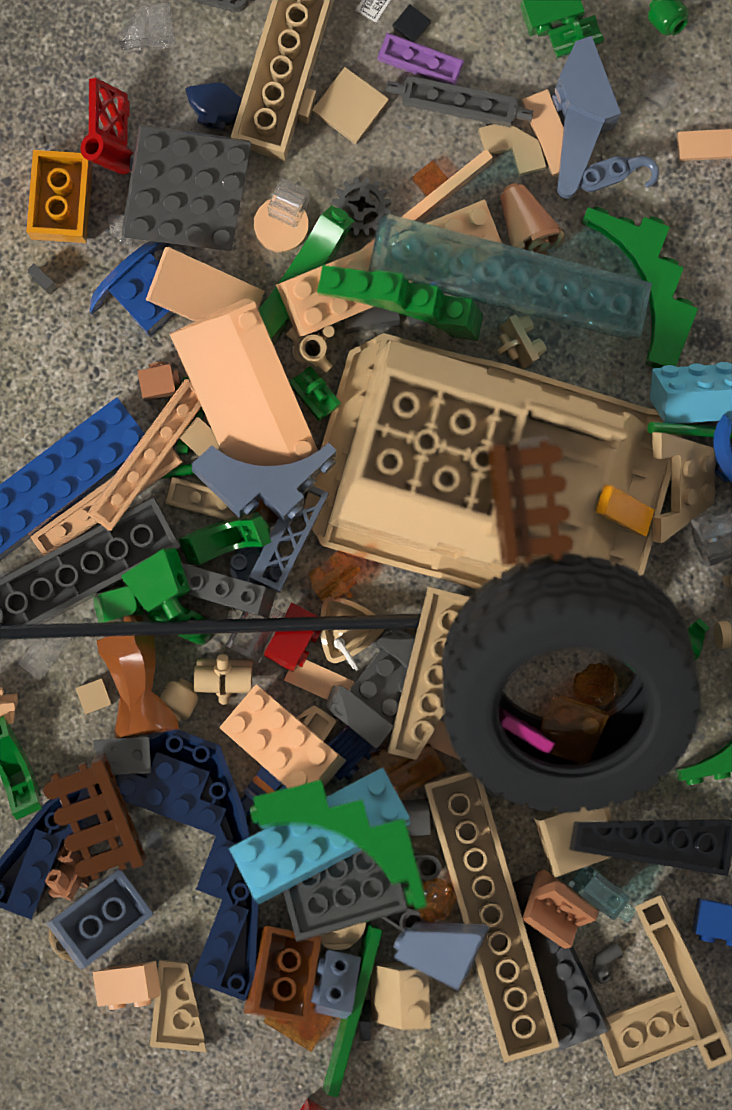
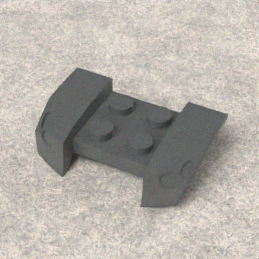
M399 628L385 629L371 644V646L380 651L349 690L341 685H333L326 703L327 708L376 749L394 728L393 725L415 637Z

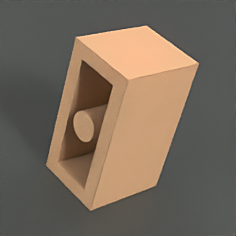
M156 961L104 967L93 972L98 1006L109 1005V1010L124 1008L126 1003L134 1002L135 1007L152 1004L151 999L161 995Z

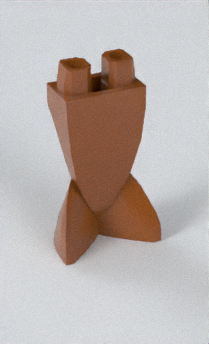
M138 615L124 617V622L143 621L142 616ZM112 636L97 640L98 653L106 663L120 694L114 737L133 738L145 734L179 729L178 720L173 711L159 696L152 692L155 672L154 636Z

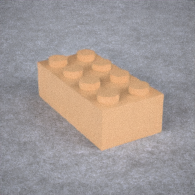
M258 685L251 689L219 727L287 788L322 780L325 787L346 762L343 757Z

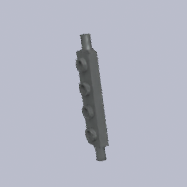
M408 76L404 84L388 80L386 92L402 95L403 106L505 127H511L515 118L532 121L534 110L519 108L517 98L412 76Z

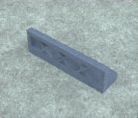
M312 486L307 491L320 497L316 506L308 509L304 508L297 516L304 517L306 527L303 531L293 534L290 527L294 519L292 520L289 517L283 523L278 518L270 534L272 542L264 546L249 576V583L263 585L278 593L281 592L329 496L328 492ZM301 491L300 493L304 496L305 499L307 492L304 493L303 491ZM312 513L310 519H308L307 514ZM300 537L298 543L296 544L295 538ZM291 540L294 547L292 555L280 558L278 551L282 543ZM288 561V563H287V565H286V567H285V569H284L282 563ZM279 564L282 575L278 583L266 579L265 577L270 567Z

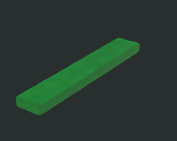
M368 923L366 924L358 954L361 960L352 1013L347 1019L341 1018L322 1088L328 1096L336 1098L340 1093L383 933L379 927Z

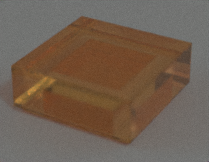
M432 160L413 175L411 180L427 197L447 181L448 178Z

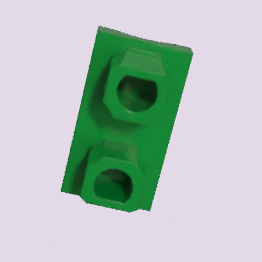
M595 15L578 21H572L570 24L548 31V36L557 59L570 55L575 42L592 36L595 46L604 43V37L599 29Z
M311 366L307 367L296 377L288 380L292 390L318 421L341 406V402L328 388L324 379L320 378Z

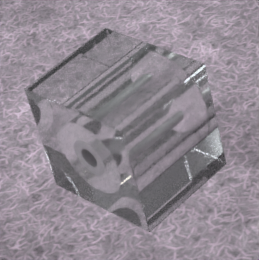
M281 177L267 207L268 215L297 228L309 203L310 190Z

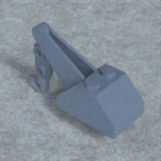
M592 36L576 41L555 87V95L552 96L556 111H561L565 119L557 186L558 194L562 198L568 199L573 197L578 189L594 192L622 182L636 168L642 166L648 167L652 172V176L645 183V187L648 188L654 185L659 177V167L652 158L647 156H637L634 158L612 157L587 166L599 134L614 129L621 112Z

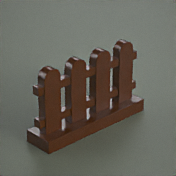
M548 440L539 441L540 447L519 449L518 443L509 444L510 450H505V444L487 447L501 566L519 564L518 558L522 557L523 563L532 562L531 556L553 554V560L562 559L561 553L569 552L573 548L574 542L571 536L566 534L559 535L558 523L566 522L569 519L570 510L565 505H556L554 493L564 491L567 482L561 475H552L551 464L561 461L563 451L557 445L549 446ZM542 465V477L522 479L521 467ZM509 468H512L513 480H509ZM546 495L547 506L526 509L524 497ZM511 498H516L517 510H512ZM549 524L550 536L529 538V526ZM515 528H519L520 540H516Z
M106 753L95 756L91 763L92 766L88 767L86 762L79 764V770L62 777H60L59 772L52 774V780L48 781L43 788L45 797L48 799L60 798L62 807H59L54 814L55 822L62 826L70 824L73 830L64 841L66 849L72 852L81 850L83 859H80L75 866L76 874L83 878L91 876L92 880L100 878L99 872L116 866L119 867L120 871L126 869L127 862L131 863L133 869L143 866L147 857ZM97 783H99L102 790L100 793H98L95 786ZM87 787L90 794L89 797L73 803L70 802L67 794ZM108 809L110 810V813L112 815L111 819H108V816L106 814V810ZM98 814L100 823L81 829L78 820ZM119 835L123 843L121 845L118 844L116 839ZM108 840L110 849L94 855L91 854L89 846Z

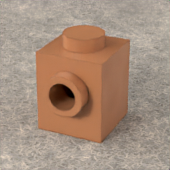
M165 362L151 363L148 369L137 371L142 398L145 402L172 397L177 388L181 386L179 372L173 371L170 364L165 365Z

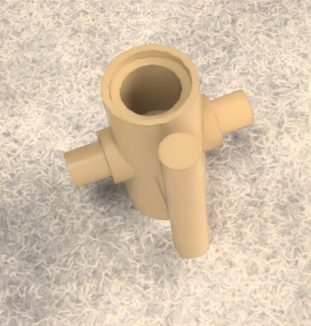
M293 326L286 332V335L293 341L292 353L297 362L301 364L312 363L315 367L319 366L325 373L333 366L326 359L327 355L325 354L327 350L325 341L334 335L333 327L327 326L316 331L315 335L297 337ZM306 343L313 347L314 352L312 356L308 355L305 351Z
M225 654L218 655L217 659H197L194 671V691L216 693L219 703L223 705L230 702V695L232 693H249L252 689L253 660H228V656Z

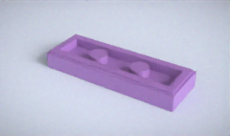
M388 32L377 57V61L432 81L456 85L464 64L462 59Z

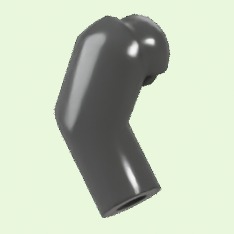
M616 942L594 956L591 972L593 978L598 983L605 984L610 980L611 961L623 955Z

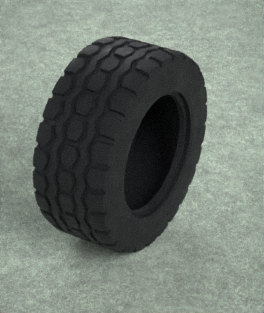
M562 555V559L553 561L551 556L534 559L528 563V567L521 563L503 571L500 579L495 576L477 590V594H473L466 601L455 617L448 631L442 655L443 705L446 731L457 756L467 770L475 778H478L481 784L496 794L501 792L503 798L519 805H524L527 802L529 808L551 812L553 807H555L558 812L570 813L580 812L581 807H585L587 811L609 807V802L611 801L616 805L636 797L637 790L642 793L660 782L661 776L665 777L674 769L680 761V756L683 757L695 734L701 712V688L692 645L684 619L679 614V610L674 602L654 582L643 574L640 576L636 570L617 562L613 566L611 560L588 556L586 560H583L581 555ZM583 648L600 651L619 659L635 672L631 685L616 702L597 713L575 719H552L535 715L516 705L503 691L507 681L521 666L540 655L561 649ZM498 706L533 726L554 744L549 753L542 751L502 727L498 717Z

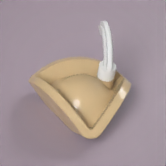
M333 596L323 601L320 616L375 615L355 602ZM384 629L321 631V641L325 656L332 663H338L347 659L352 668L357 671L359 670L357 668L358 665L352 657L371 645L382 634Z

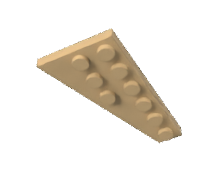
M432 587L427 588L388 753L416 760L443 716V648L450 626L470 597Z

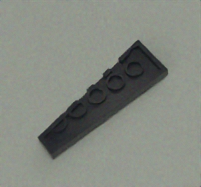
M732 820L574 821L569 850L728 876L732 856Z
M537 872L512 883L522 919ZM523 920L559 1043V1050L561 1051L608 1032L611 1026L573 945L564 949Z

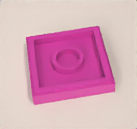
M498 706V717L502 727L542 751L549 753L554 744L533 726Z

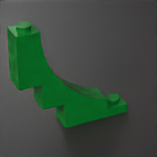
M331 205L321 214L306 242L278 284L331 263L355 220L350 218L344 210ZM277 286L258 310L273 346L279 341L290 321Z
M322 780L253 797L255 805L250 806L253 822H259L262 829L277 826H305L336 834L350 841L371 857L383 870L393 886L408 882L409 887L404 888L408 905L414 904L415 910L427 908L404 819L370 827L363 799L329 808Z

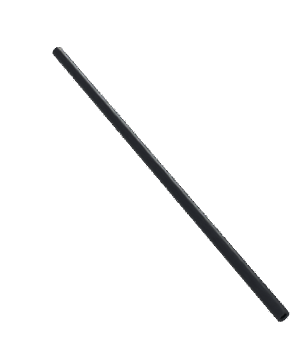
M421 614L0 625V640L418 628Z

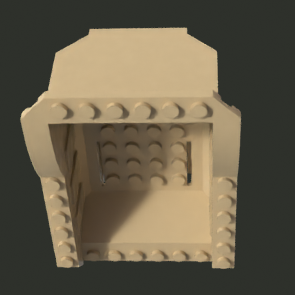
M382 333L348 352L336 392V397L341 402V406L330 413L320 447L322 449L326 444L330 443L337 450L336 464L326 474L321 472L314 478L316 483L313 486L329 493L312 528L320 546L435 577L478 590L495 576L500 579L501 573L521 563L528 567V563H523V557L518 558L519 564L501 566L487 447L505 444V450H510L509 444L518 443L519 449L540 447L539 441L548 440L549 446L557 445L563 451L561 461L551 464L552 475H561L567 482L564 491L554 493L556 505H565L570 510L569 519L566 522L558 523L559 535H569L574 542L573 548L569 552L561 554L581 555L583 560H586L588 556L600 557L611 560L613 566L618 562L636 570L640 576L644 574L652 546V521L647 536L644 537L596 512V508L603 487L606 484L616 487L654 509L653 516L660 515L671 478L672 457L664 459L652 458L653 433L648 432V424L650 422L664 423L656 409L642 407L507 364L442 350L386 333ZM528 414H531V417L603 438L604 441L531 420L527 417ZM673 435L682 438V435ZM542 465L521 467L522 479L542 477ZM512 468L508 469L509 480H513ZM307 492L304 508L308 509L316 506L320 497ZM546 495L524 497L526 509L547 506ZM511 498L512 510H517L516 498ZM312 513L307 514L308 519H310ZM549 524L529 526V538L550 536ZM515 528L516 540H520L519 528ZM553 554L531 556V558L534 560L551 556L553 559Z

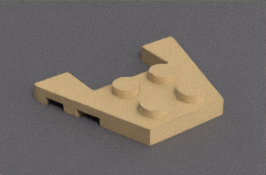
M653 432L652 458L664 459L672 457L671 512L656 515L652 518V542L663 543L714 504L716 460L714 448L666 433Z

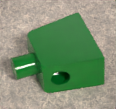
M176 548L162 549L121 575L124 582L146 611L152 612L164 609L169 621L185 613L178 599L189 593L190 588Z

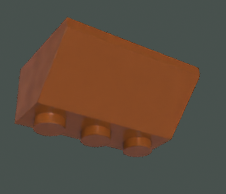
M270 926L258 928L256 968L246 997L244 1014L307 1023L322 937L317 936L297 942L294 931Z

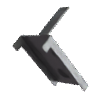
M149 737L93 740L96 756L106 753L114 775L151 773Z

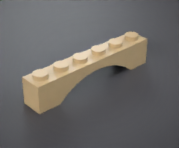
M660 895L635 906L644 929L673 985L708 1069L732 1060L731 1041L665 897Z

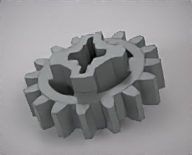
M354 177L353 185H350L347 181L344 182V191L337 188L336 194L339 199H332V205L351 214L355 220L350 230L354 231V238H357L360 232H363L364 236L369 238V231L371 230L378 234L379 224L386 227L387 220L384 216H391V210L385 207L391 205V199H384L387 195V190L382 189L379 191L378 181L370 185L369 177L365 178L364 183H360L358 177ZM359 191L355 196L348 197L353 192ZM370 193L378 199L380 205L372 201L369 196ZM360 203H365L363 212H358ZM370 218H376V219L373 220L372 222H370V223H368V224H364V222L367 221L368 219H370Z

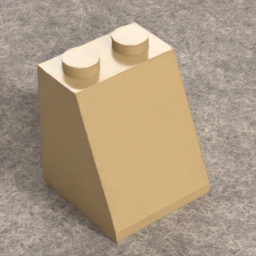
M581 807L580 812L567 813L556 811L534 818L549 872L554 877L612 858L569 850L574 821H610L612 817L609 807L587 811L585 807Z
M404 962L374 963L370 978L372 1021L400 1030L431 1029L428 974Z

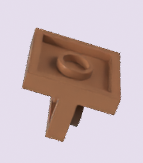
M543 869L537 872L522 920L566 949L572 947L577 928L596 921L599 911L591 906L586 898Z

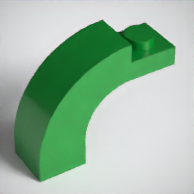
M253 512L250 515L244 514L241 518L235 516L179 538L187 562L190 565H201L217 556L244 547H263L272 541L269 536L270 528L259 512Z
M3 716L0 717V777L6 790L11 813L17 821L43 809L39 797L41 792L27 756L14 731Z

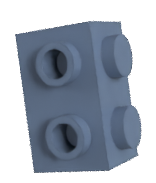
M327 950L322 958H318L316 975H319L318 985L313 986L311 1002L314 1003L313 1012L342 1019L348 1018L353 1009L361 957Z

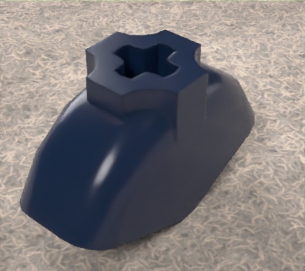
M217 82L185 88L189 105L198 116V124L214 131H225L226 125L235 124L242 98L227 85Z

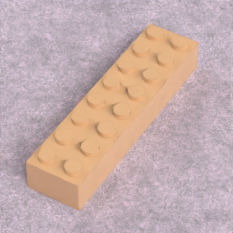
M484 199L326 265L369 272L379 270L403 274L410 283L427 285L505 252V249ZM322 266L276 285L297 337L315 332L374 306L319 295L317 289Z

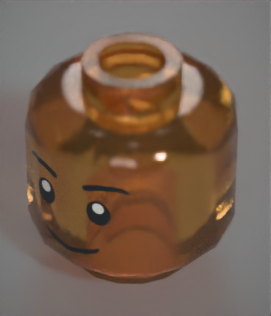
M440 878L425 881L422 884L427 908L418 910L420 912L419 916L430 923H435L436 920L447 919L456 901L453 886Z

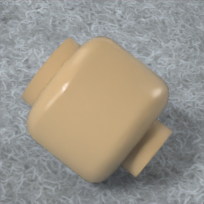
M179 679L178 682H168L159 696L173 711L178 723L180 720H187L191 716L199 700L197 693L193 690L194 685L184 679Z

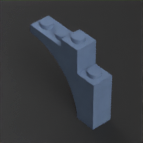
M328 443L313 455L294 463L280 466H258L235 460L223 454L212 445L192 463V471L239 518L245 513L247 515L252 514L260 505L258 501L261 500L284 523L289 517L292 520L295 519L303 511L304 496L300 492L306 493L316 483L314 478L321 472L326 474L336 464L337 450Z

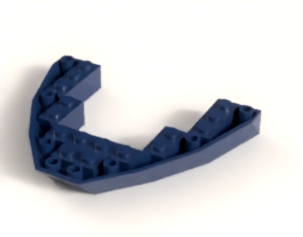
M178 729L149 734L145 737H149L151 773L118 774L114 776L124 801L216 836L196 890L219 898L222 902L192 981L245 1001L254 979L256 968L258 903L255 901L229 848L250 838L243 805L220 745ZM99 783L95 784L98 793L102 792ZM87 787L67 794L71 803L90 796ZM60 798L49 799L42 806L43 809L37 812L0 858V908L30 920L38 914L48 888L45 880L48 873L53 869L55 870L60 848L64 846L67 835L73 832L70 824L62 826L58 825L54 820L56 810L62 807ZM98 814L78 820L81 829L100 823Z

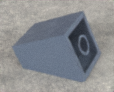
M416 922L411 928L406 927L404 932L399 934L394 948L398 949L395 958L458 990L467 978L490 927L485 924Z

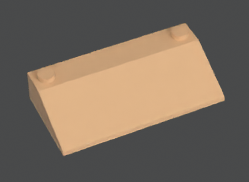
M244 298L170 333L223 454L247 464L280 466L300 461L318 451L253 300Z

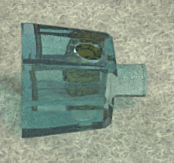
M590 866L579 869L568 884L612 920L619 917L627 923L636 913V909L628 903L630 897Z

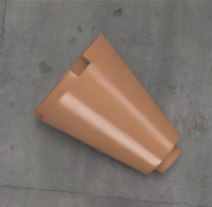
M513 183L504 188L500 199L512 255L517 262L519 259L520 263L523 264L534 262L547 256L546 250L552 246L555 250L558 249L565 241L566 236L563 230L526 186Z

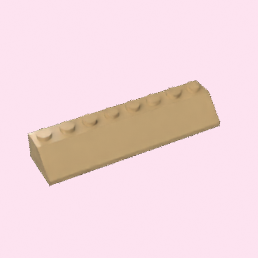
M272 0L231 138L249 140L251 142L250 150L260 155L286 161L298 121V110L304 91L309 85L334 0Z

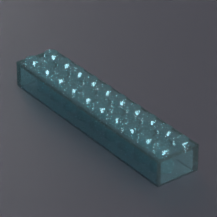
M391 214L379 218L369 266V272L379 270L403 274L410 283L437 286L443 293L469 298L476 302L626 340L641 338L652 283Z

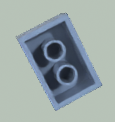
M118 869L46 924L78 968L84 969L154 914L124 873Z

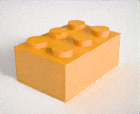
M33 150L26 231L32 240L87 243L93 162L85 159L81 153Z

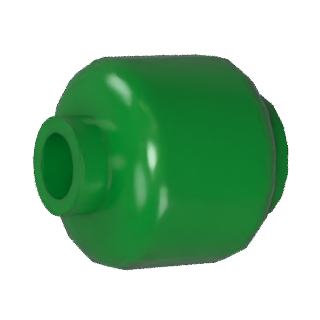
M652 0L649 5L648 20L662 35H677L685 29L689 22V10L680 0Z

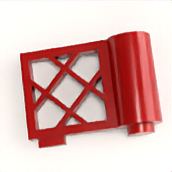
M98 78L89 79V134L81 143V154L85 159L117 174L124 175L130 172L131 154H134L131 149L127 148L130 101L128 100L127 93ZM99 90H100V93H101V95H102V97H103V99H104L103 102L101 101V99H100V97H99ZM114 98L118 99V109L113 101ZM106 108H108L110 112V115L112 117L111 119H109L106 113ZM99 118L103 124L102 129H99ZM114 125L116 126V128H117V130H118V137H117L116 132H115V130H114V128H113Z

